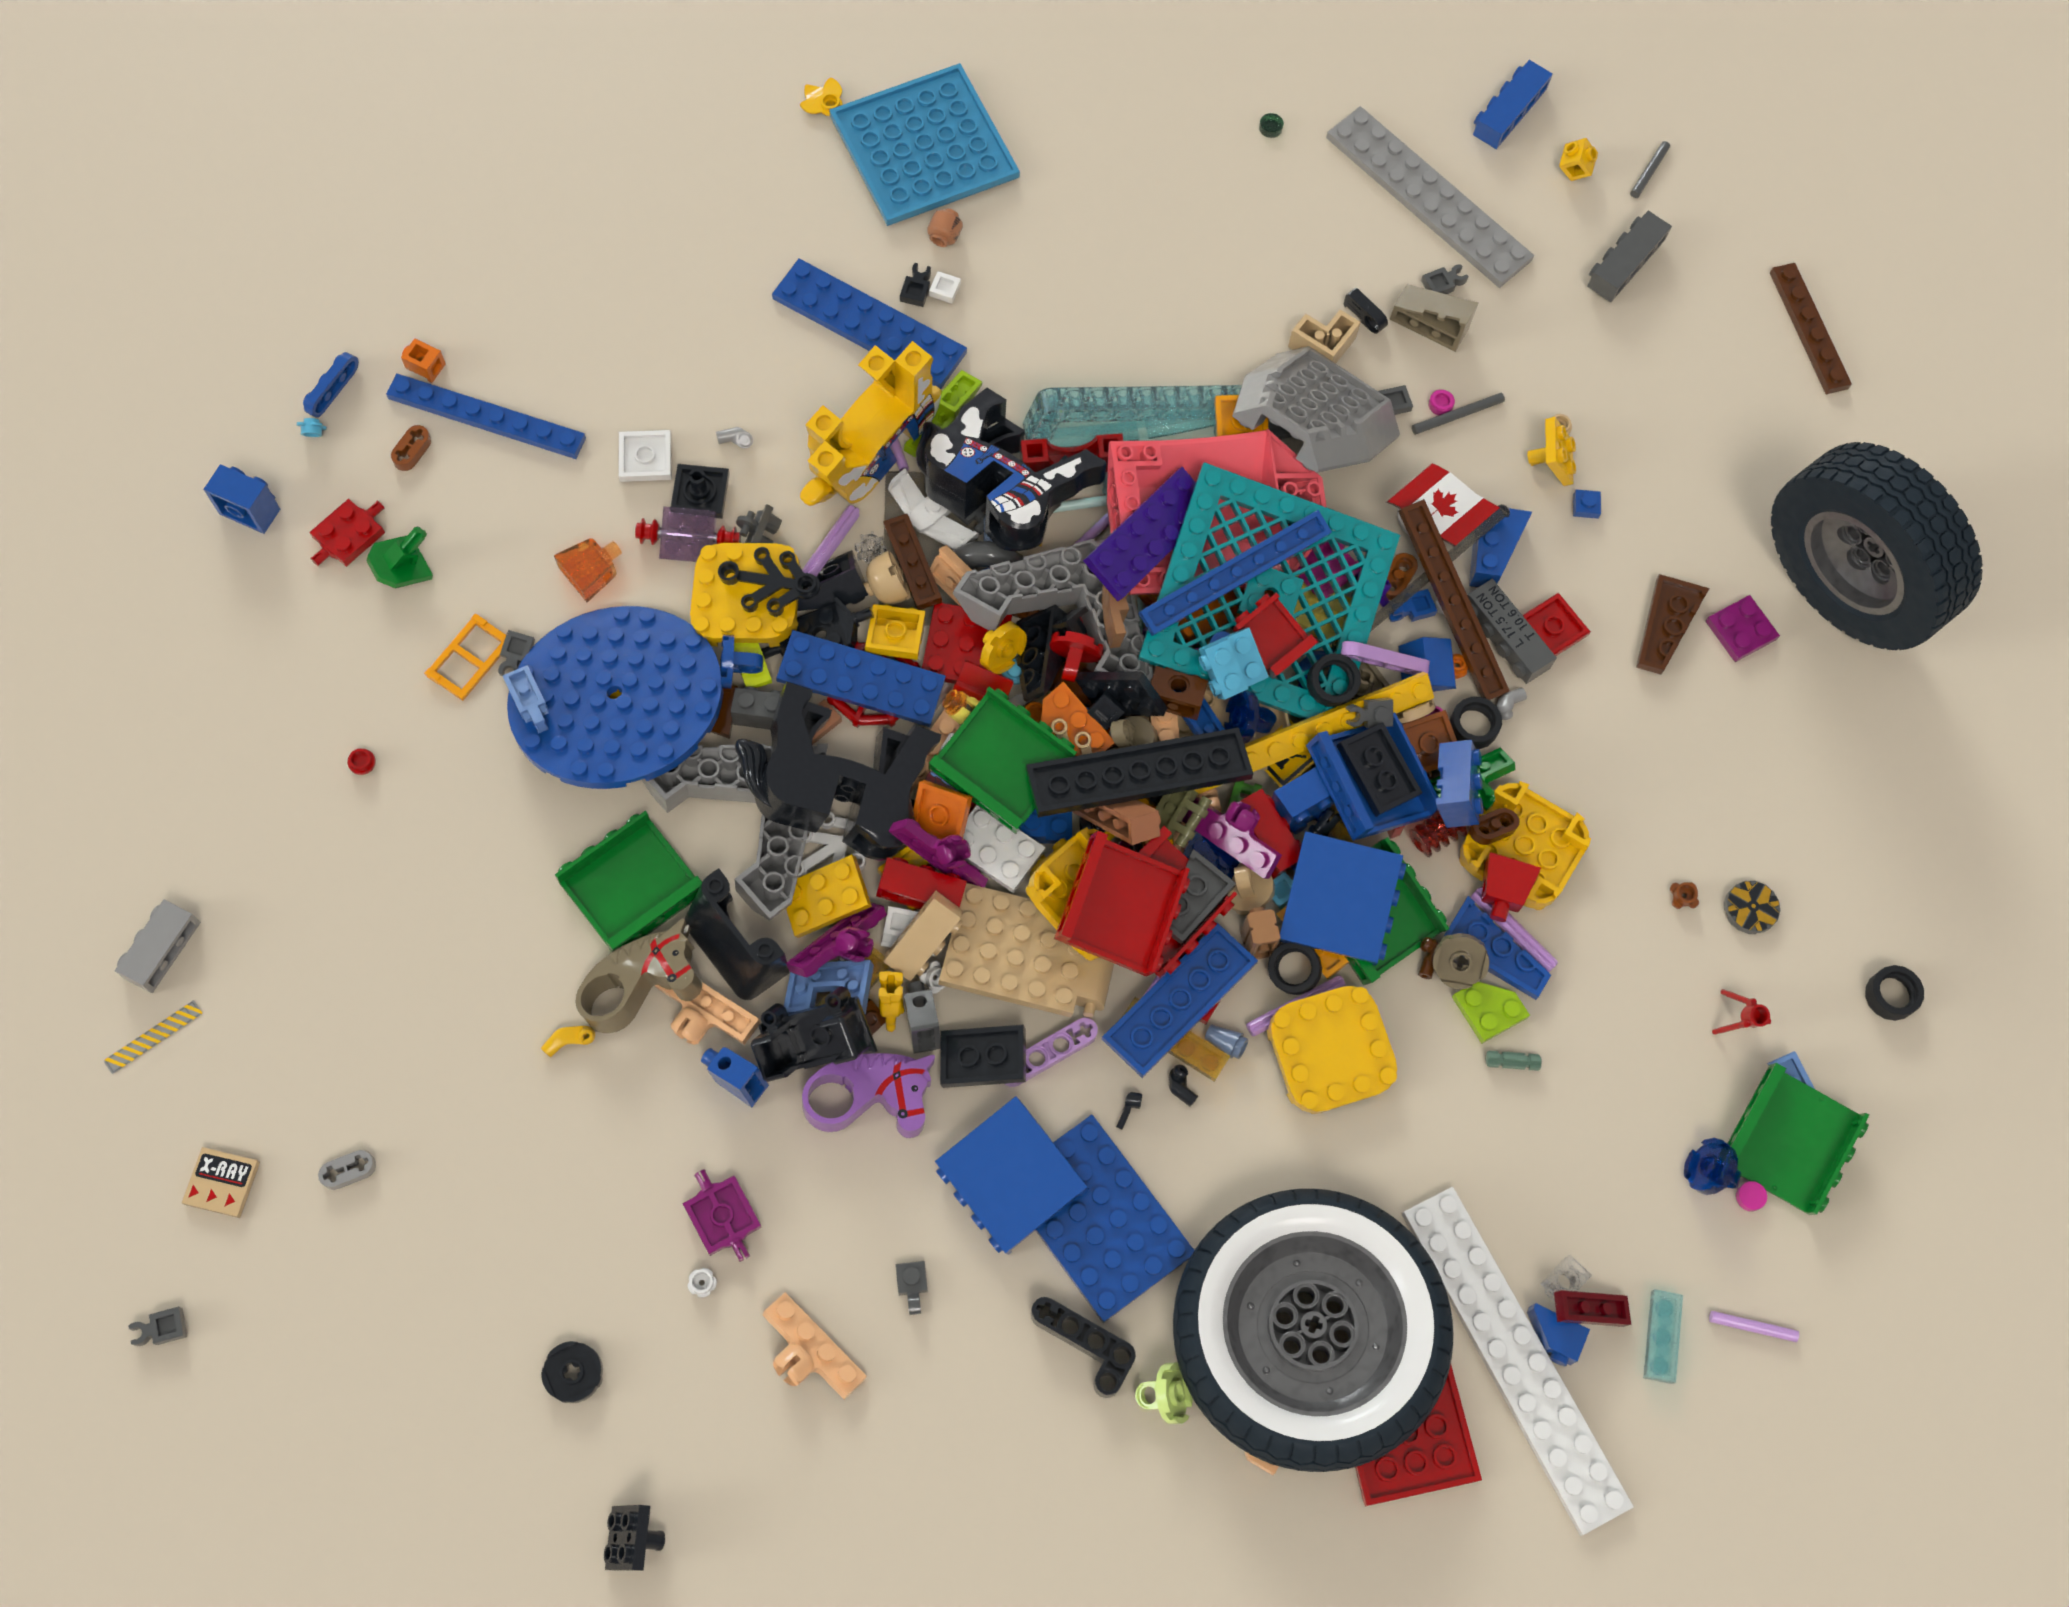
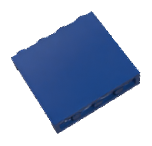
M1395 712L1393 713V726L1386 728L1423 793L1375 817L1336 746L1341 741L1368 728L1362 726L1330 736L1327 731L1320 732L1306 745L1352 841L1428 819L1438 811L1436 798H1439V796L1435 792Z
M1305 831L1280 931L1281 938L1279 942H1291L1370 962L1376 966L1378 959L1384 960L1387 944L1383 943L1385 933L1390 934L1394 917H1390L1389 913L1391 906H1397L1400 890L1395 888L1397 880H1403L1406 870V864L1402 863L1403 855Z
M1017 1096L935 1161L939 1166V1169L936 1170L937 1174L945 1184L952 1183L957 1190L953 1194L963 1207L968 1204L974 1212L971 1218L981 1230L986 1228L992 1237L988 1239L998 1253L1003 1250L1008 1255L1012 1253L1011 1250L1076 1197L1082 1196L1090 1190Z

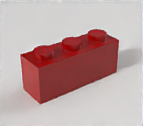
M1261 788L1240 800V802L1251 806L1250 812L1255 809L1259 813L1260 819L1254 829V835L1282 855L1271 875L1272 878L1275 879L1283 872H1287L1297 866L1302 843L1294 838L1286 819L1280 817L1271 796L1265 794Z
M887 857L876 897L921 909L932 894L937 891L960 908L967 881L962 880L959 875L953 873H946L945 875L935 872V869L930 866L920 865L918 867L909 864L903 858L894 857L891 859Z

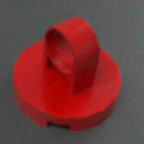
M1066 631L1065 636H1060L1059 632H1055L1051 637L1050 649L1066 658L1061 679L1075 682L1080 662L1093 663L1101 660L1104 651L1103 645L1101 643L1098 646L1095 645L1094 638L1082 633Z

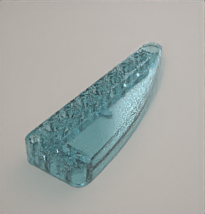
M1242 385L1046 388L1037 393L1023 421L1026 440L1047 439L1051 444L1059 447H1076L1092 441L1097 435L1123 433V441H1140L1216 426L1215 396L1239 395Z

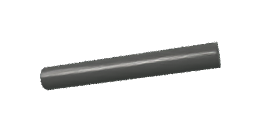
M1663 141L1645 168L1630 192L1633 198L1640 196L1670 148L1668 142Z

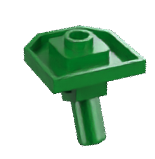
M417 526L406 536L373 544L366 561L378 582L396 589L432 580L433 574L418 548L427 536L426 531Z

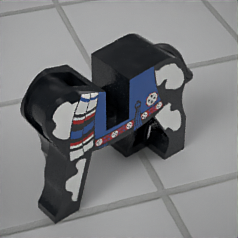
M985 388L961 408L956 419L946 428L942 429L932 422H925L923 424L922 436L916 451L917 465L925 475L924 488L931 500L964 519L986 502L985 533L999 548L1007 551L1030 550L1038 547L1043 542L1048 520L1053 512L1061 506L1063 501L1075 496L1082 489L1093 485H1100L1105 480L1107 462L1086 449L1069 458L1064 455L1058 463L1034 472L1025 463L1012 455L1013 453L1020 452L1021 440H1024L1025 430L1005 418L1007 399L991 389Z

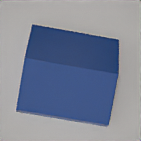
M1422 637L1398 646L1399 653L1430 661L1428 676L1433 692L1456 689L1451 639ZM1401 672L1402 680L1414 676Z

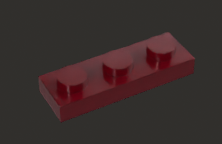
M1566 1290L1554 1292L1557 1322L1617 1327L1631 1325L1628 1296Z

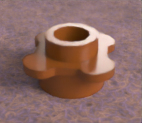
M1684 882L1680 885L1673 883L1670 886L1674 899L1672 905L1676 909L1684 906L1696 908L1699 905V900L1697 899L1698 890L1694 883Z

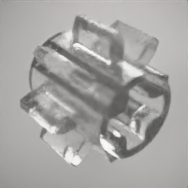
M873 531L865 536L861 534V543H855L858 561L864 560L868 564L872 559L887 551V547L884 546V537L878 538L874 535Z

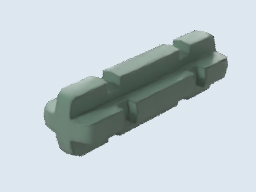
M1487 1051L1485 1058L1487 1066L1498 1068L1501 1065L1502 1068L1525 1070L1527 1067L1529 1070L1538 1071L1541 1069L1542 1059L1538 1054H1528L1526 1056L1525 1053L1502 1052L1500 1054L1498 1051Z

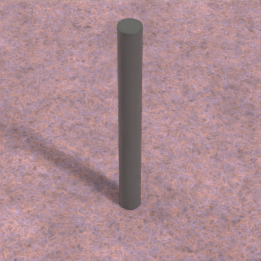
M1503 393L1495 394L1412 425V431L1415 435L1503 403L1505 397Z

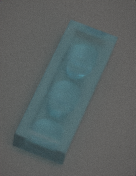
M1655 1289L1651 1291L1644 1379L1670 1384L1676 1383L1683 1295Z

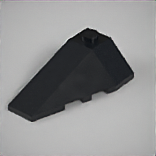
M852 550L827 561L823 570L817 575L820 582L819 593L811 599L798 598L797 611L823 608L833 604V598L835 597L844 605L850 603L857 604L863 601L865 596H868L864 586V577ZM806 585L803 590L810 589L812 586Z
M1056 604L1016 622V625L1027 635L1024 652L1016 659L1017 665L1021 668L1022 672L1020 684L1023 700L1026 702L1048 693L1065 659L1053 652L1049 645L1051 637L1055 633L1051 626L1067 614Z

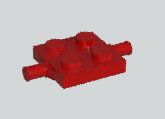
M347 499L309 532L322 548L310 558L312 562L319 566L330 556L331 558L338 559L347 567L385 534L384 529L374 520V517L385 509L384 506L377 500L371 507L364 510L355 505L350 499Z

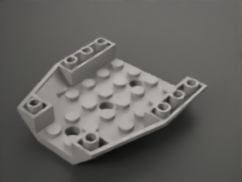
M1310 346L1278 353L1248 373L1244 378L1232 417L1237 419L1242 426L1252 430L1261 425L1267 417L1271 423L1281 426L1290 432V435L1295 439L1302 440L1304 444L1296 459L1306 469L1316 473L1370 462L1400 435L1393 406L1389 398Z

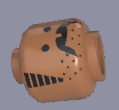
M949 208L937 210L927 227L931 242L940 247L953 245L960 235L963 223L956 211Z

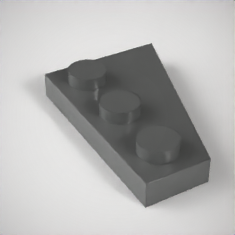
M1194 849L1186 866L1190 869L1187 878H1190V883L1186 892L1181 894L1179 904H1181L1180 913L1175 920L1173 919L1170 929L1173 930L1171 937L1181 945L1185 943L1236 885L1232 879Z

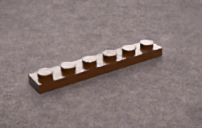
M1796 263L1773 267L1770 275L1825 394L1848 390L1852 385L1850 378Z

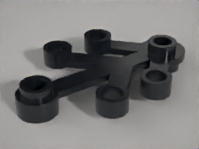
M765 547L757 548L754 552V558L757 564L763 565L769 575L741 571L738 565L732 561H726L718 568V575L726 585H734L737 582L764 585V587L756 592L742 597L741 605L749 613L757 610L759 602L782 588L789 589L790 591L778 599L772 598L767 602V609L771 616H780L784 612V607L798 598L811 599L820 591L818 578L810 573H804L797 564L794 553L791 551L781 553L779 560L781 566L784 569H789L795 579L786 578L782 575L772 561L769 550ZM761 554H767L763 559L758 558ZM786 558H792L789 563L784 562ZM730 573H734V574H735L734 576H732V577H730V578H726L727 575L730 574ZM806 585L812 586L810 589L803 590ZM748 601H754L751 606L745 605ZM773 605H779L777 610L771 609Z

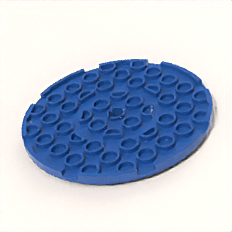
M619 606L599 609L572 618L547 633L530 649L517 668L528 665L548 707L549 714L543 716L548 730L538 734L533 721L526 723L522 719L510 692L508 693L507 712L511 731L519 748L526 758L543 773L547 772L552 776L560 778L561 782L591 789L627 787L626 783L642 779L649 781L665 774L685 761L698 749L699 742L706 733H710L713 729L722 706L723 687L721 685V669L717 656L709 642L697 634L691 624L673 614L640 606ZM617 690L622 693L616 699L608 697L612 693L617 692Z

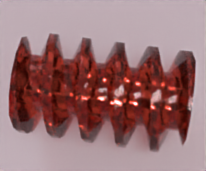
M1439 813L1434 814L1431 819L1424 820L1422 824H1417L1414 830L1409 829V835L1413 844L1429 858L1432 856L1431 848L1435 852L1441 851L1440 843L1444 847L1450 845L1448 837L1456 842L1459 839L1457 832L1461 836L1467 835L1466 826L1447 828Z

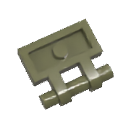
M1194 790L1163 795L1155 808L1158 810L1161 818L1160 829L1165 826L1172 832L1168 838L1169 840H1171L1175 831L1179 832L1180 834L1175 843L1183 848L1189 839L1192 840L1196 834L1194 831L1201 819L1206 818L1209 813L1207 809L1212 800L1202 796L1198 804L1193 803L1198 795ZM1190 810L1193 813L1185 826L1180 824L1187 811Z

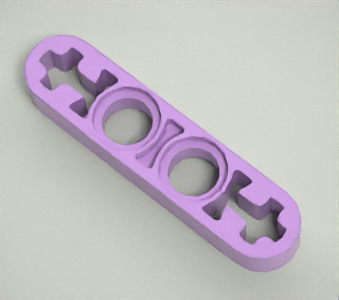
M1342 642L1341 654L1349 657L1351 660L1411 675L1429 672V660L1359 642Z
M1089 1018L1078 1019L1026 1049V1068L1030 1071L1026 1073V1081L1093 1043L1098 1031L1096 1023ZM1080 1026H1083L1085 1029L1090 1027V1037H1086L1083 1034L1076 1038V1043L1078 1044L1074 1045V1041L1068 1032H1072L1074 1037L1080 1032ZM1056 1039H1065L1069 1044L1068 1050L1065 1052L1056 1051L1053 1047V1042ZM1032 1053H1041L1045 1058V1062L1041 1066L1032 1065L1029 1061V1056ZM1024 1082L1007 1083L1005 1085L1009 1087H1016L1023 1084Z

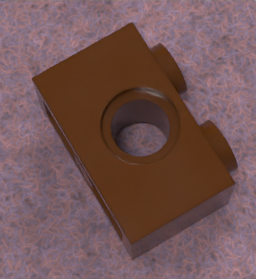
M1156 666L1151 684L1168 707L1166 712L1198 720L1208 680L1202 679L1197 675L1180 673L1172 668Z

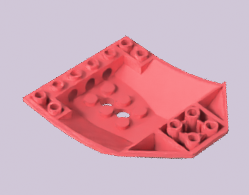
M1269 429L1243 434L1194 439L1110 441L1107 477V508L1110 531L1112 533L1181 467L1196 482L1201 466L1205 462L1327 507L1323 479L1315 471L1306 469L1296 459L1297 454ZM1219 499L1218 504H1221V503H1223V502H1225V501L1222 500V499ZM1230 505L1220 510L1226 521L1236 517ZM1239 506L1242 514L1250 511L1249 509ZM1215 514L1210 529L1219 525ZM1255 514L1245 518L1250 530L1260 527ZM1263 515L1267 523L1275 520ZM1239 522L1229 526L1234 538L1244 534ZM1280 524L1270 527V530L1274 535L1280 532L1282 528ZM1222 529L1212 534L1218 545L1228 541ZM1263 531L1253 535L1257 544L1267 539ZM1247 538L1237 543L1242 553L1251 548ZM1207 539L1202 553L1212 549ZM1231 546L1221 550L1226 562L1236 557ZM1174 548L1129 592V595L1159 594ZM1312 549L1303 553L1305 559L1310 554ZM1215 554L1204 558L1210 570L1220 566ZM1297 557L1287 560L1292 573L1296 572L1300 566ZM1199 563L1194 577L1204 573ZM1280 564L1273 567V569L1284 572ZM1246 583L1239 586V588H1245Z

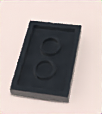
M1079 672L1075 679L1092 704L1105 691L1110 693L1126 708L1122 716H1164L1168 709L1143 672Z
M1383 722L1336 745L1375 817L1423 793Z
M1024 1025L941 1031L940 1085L943 1088L1026 1082V1028Z

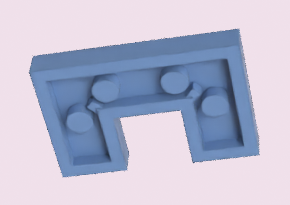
M864 960L862 962H826L814 975L807 978L790 972L784 1002L787 1013L815 1007L817 992H832L837 987L843 986L849 990L851 997L858 996L864 1014H866L874 965L871 960Z

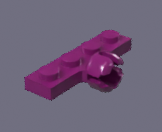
M1196 797L1193 803L1198 804L1200 798ZM1240 801L1231 802L1225 814L1209 806L1207 809L1209 813L1205 819H1201L1195 831L1263 879H1269L1282 855L1254 835V829L1260 819L1258 811L1253 809L1250 812L1251 806ZM1188 810L1182 822L1186 824L1193 812Z
M908 818L893 822L888 832L943 874L953 873L959 875L968 884L985 888L988 879L980 873L977 867L969 865L963 860L970 858L971 849L969 843L965 839L962 840L961 836L950 835L940 840L936 836L928 834L915 820Z

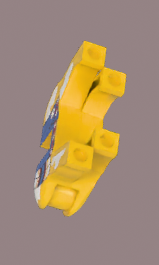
M912 341L896 360H893L875 345L858 364L874 379V382L853 403L844 416L840 419L822 405L805 424L808 431V448L810 450V458L807 461L810 471L817 476L811 479L800 492V499L805 504L813 506L826 502L837 493L851 504L863 500L897 462L890 449L893 442L902 432L915 441L922 434L923 424L933 420L939 407L942 390L937 386H932L933 377L930 372L933 362L932 356Z

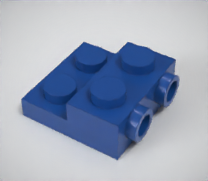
M1035 809L1020 831L1040 844H1055L1062 838L1068 841L1072 838V812L1038 818Z

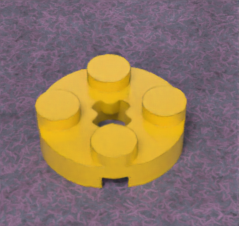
M1012 621L1001 625L995 631L989 630L983 638L985 645L982 649L980 664L995 674L1008 671L1015 664L1012 661L1017 654L1021 656L1027 643L1026 633Z

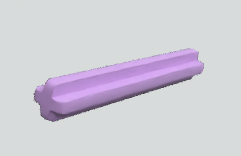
M847 506L802 569L804 573H810L817 577L860 516V510L857 507Z
M1480 887L1472 894L1471 898L1490 916L1493 905L1481 901L1482 887ZM1509 912L1506 922L1495 921L1548 972L1557 965L1558 961Z
M1336 976L1246 1024L1247 1030L1251 1036H1256L1268 1030L1270 1020L1278 1009L1300 999L1339 987H1345L1344 979L1341 976Z

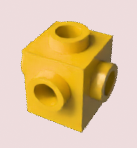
M1587 138L1566 143L1559 167L1570 181L1592 176L1598 152Z

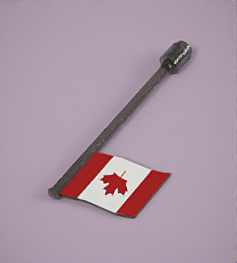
M1433 463L1386 502L1402 509L1425 499L1442 540L1454 546L1448 551L1452 562L1504 517L1510 516V510L1506 505L1500 504L1497 506L1477 495L1451 472ZM1426 572L1422 573L1376 613L1371 631L1430 582ZM1338 640L1330 643L1333 653L1335 652Z

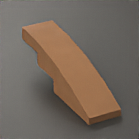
M1103 585L1102 608L1109 648H1118L1121 646L1126 635L1123 622L1129 611L1126 600L1128 594L1123 599L1117 601Z

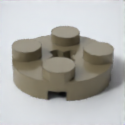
M1464 933L1446 935L1434 950L1433 968L1437 976L1448 987L1467 989L1472 987V984L1485 978L1489 969V956L1484 943L1472 935ZM1459 955H1463L1465 959L1469 960L1468 963H1463L1462 967H1457V963L1453 961Z

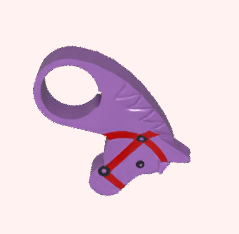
M869 1053L861 1054L856 1060L837 1065L832 1062L812 1075L804 1086L802 1108L805 1118L818 1130L836 1132L848 1127L875 1103H881L890 1115L897 1118V1130L903 1137H916L924 1128L925 1112L922 1097L926 1092V1088L931 1086V1077L928 1071L934 1064L935 1055H929L916 1060L899 1054ZM826 1083H836L842 1086L845 1084V1088L850 1093L852 1092L853 1104L849 1111L837 1118H825L816 1114L808 1100L811 1093L818 1086Z

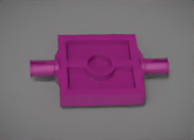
M701 1170L700 1172L705 1181L703 1182L698 1172L694 1177L697 1179L702 1190L695 1197L682 1204L710 1256L724 1248L732 1247L739 1262H741L744 1258L739 1251L740 1249L746 1259L750 1257L743 1240L749 1234L762 1227L735 1176L723 1182L712 1184L706 1170Z

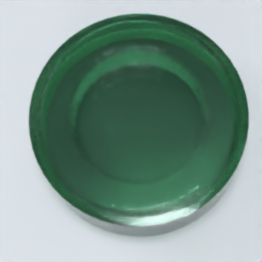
M1274 113L1262 116L1259 124L1261 134L1268 138L1278 137L1283 130V119Z

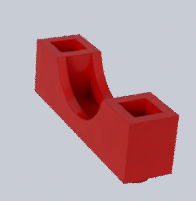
M1123 433L1097 435L1092 441L1076 447L1055 446L1047 439L1021 440L1020 460L1034 472H1038L1058 463L1064 455L1069 458L1087 449L1107 462L1106 472H1108L1109 442L1123 441Z

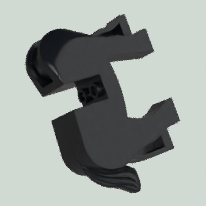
M786 682L780 693L770 728L772 750L769 761L767 762V755L762 744L747 739H738L735 744L744 780L749 790L755 796L758 809L767 819L775 823L816 833L829 816L833 799L840 802H852L842 842L870 859L881 860L895 855L904 843L888 831L893 822L908 818L915 820L910 799V789L925 765L927 754L932 752L938 745L942 734L916 726L908 736L883 727L876 737L873 768L841 757L814 754L812 748L813 737L825 726L831 716L832 709L809 702L813 690Z

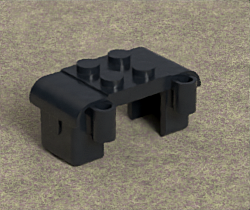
M843 986L837 987L828 994L823 1005L789 1014L782 1004L776 1003L761 1015L762 1023L759 1024L761 1034L751 1041V1048L761 1075L766 1082L786 1078L797 1069H808L831 1062L837 1065L856 1060L864 1052L872 1051L875 1053L878 1051L858 996L851 997L849 990Z

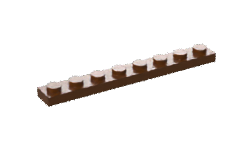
M1425 499L1400 509L1398 512L1480 696L1491 700L1509 692L1508 685Z

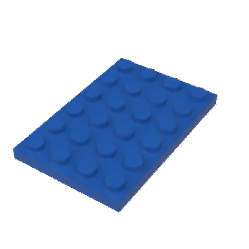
M1090 1115L1053 1142L1090 1190L1082 1196L1076 1197L1040 1226L1036 1232L1102 1323H1105L1189 1260L1194 1249L1095 1117Z

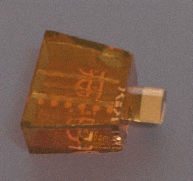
M589 538L554 555L559 570L582 598L588 602L616 576L617 573L612 560L620 556L622 552L614 541L601 549L593 538Z

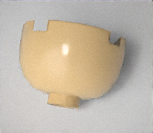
M886 551L872 559L866 570L867 581L864 582L865 589L870 597L875 595L884 604H897L912 597L907 583L904 582L902 570L891 552Z

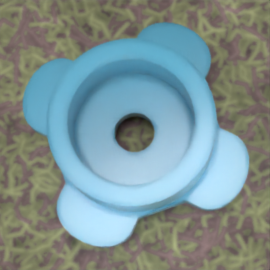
M305 418L304 422H297V426L301 427L302 436L321 437L322 430H326V426H323L319 419Z

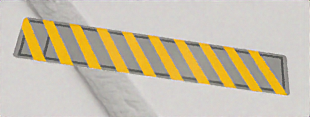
M191 1001L106 1058L104 1063L110 1072L114 1074L202 1015L201 1010L195 1001Z

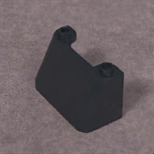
M718 868L703 880L685 916L686 925H689L691 928L689 933L733 992L740 999L752 1000L789 974L786 956L780 946L770 938H760L751 945L748 944L730 920L727 912L728 903L733 901L729 893L730 884Z

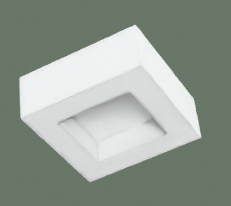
M938 271L930 287L929 296L952 304L961 285V279Z

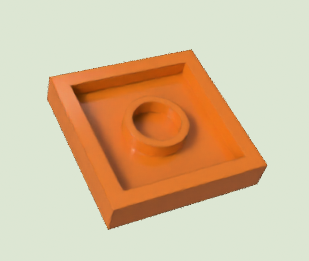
M927 780L919 781L913 808L915 821L928 834L934 835L940 840L950 835H959L963 840L972 796Z

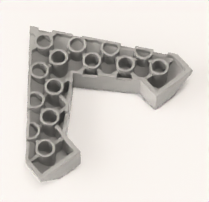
M1106 538L1096 541L1090 539L1075 543L1070 547L1064 548L1063 546L1025 556L1023 560L1012 563L1006 561L994 564L989 569L978 572L976 569L968 571L953 591V595L971 621L987 630L994 631L1000 626L1006 615L1047 609L1055 604L1058 607L1076 604L1077 608L1086 606L1089 611L1081 616V619L1087 629V635L1095 639V645L1098 646L1101 643L1104 647L1102 658L1098 661L1094 672H1143L1149 681L1153 678L1152 667H1149V663L1138 660L1144 636L1140 632L1138 624L1140 620L1133 595L1128 594L1126 599L1129 606V611L1123 622L1126 635L1120 647L1109 648L1102 608L1103 584L1083 562Z
M828 743L812 746L814 754L826 755ZM762 744L765 749L768 762L770 759L772 746H766L765 744ZM698 745V749L677 767L652 780L646 781L642 779L650 794L667 813L689 797L756 803L755 796L749 790L744 780L741 762L735 750V745H719V747H703V745ZM762 814L756 863L734 880L736 892L749 907L770 921L792 904L808 831L775 823Z

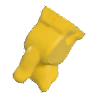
M879 972V982L881 983V988H879L880 1014L886 1019V1030L893 1032L896 1029V1017H899L905 1011L902 997L903 987L901 986L903 983V973Z

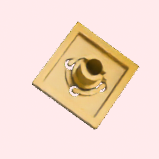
M1556 417L1545 419L1546 447L1528 450L1529 464L1534 466L1546 462L1563 486L1574 484L1573 474H1576V464L1573 459V452L1576 451L1575 440L1568 435L1565 426L1561 425Z

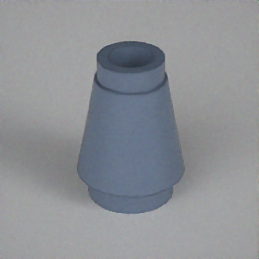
M1213 1024L1208 1028L1205 1035V1040L1209 1041L1231 1059L1233 1057L1240 1059L1248 1044V1039L1243 1037V1033Z

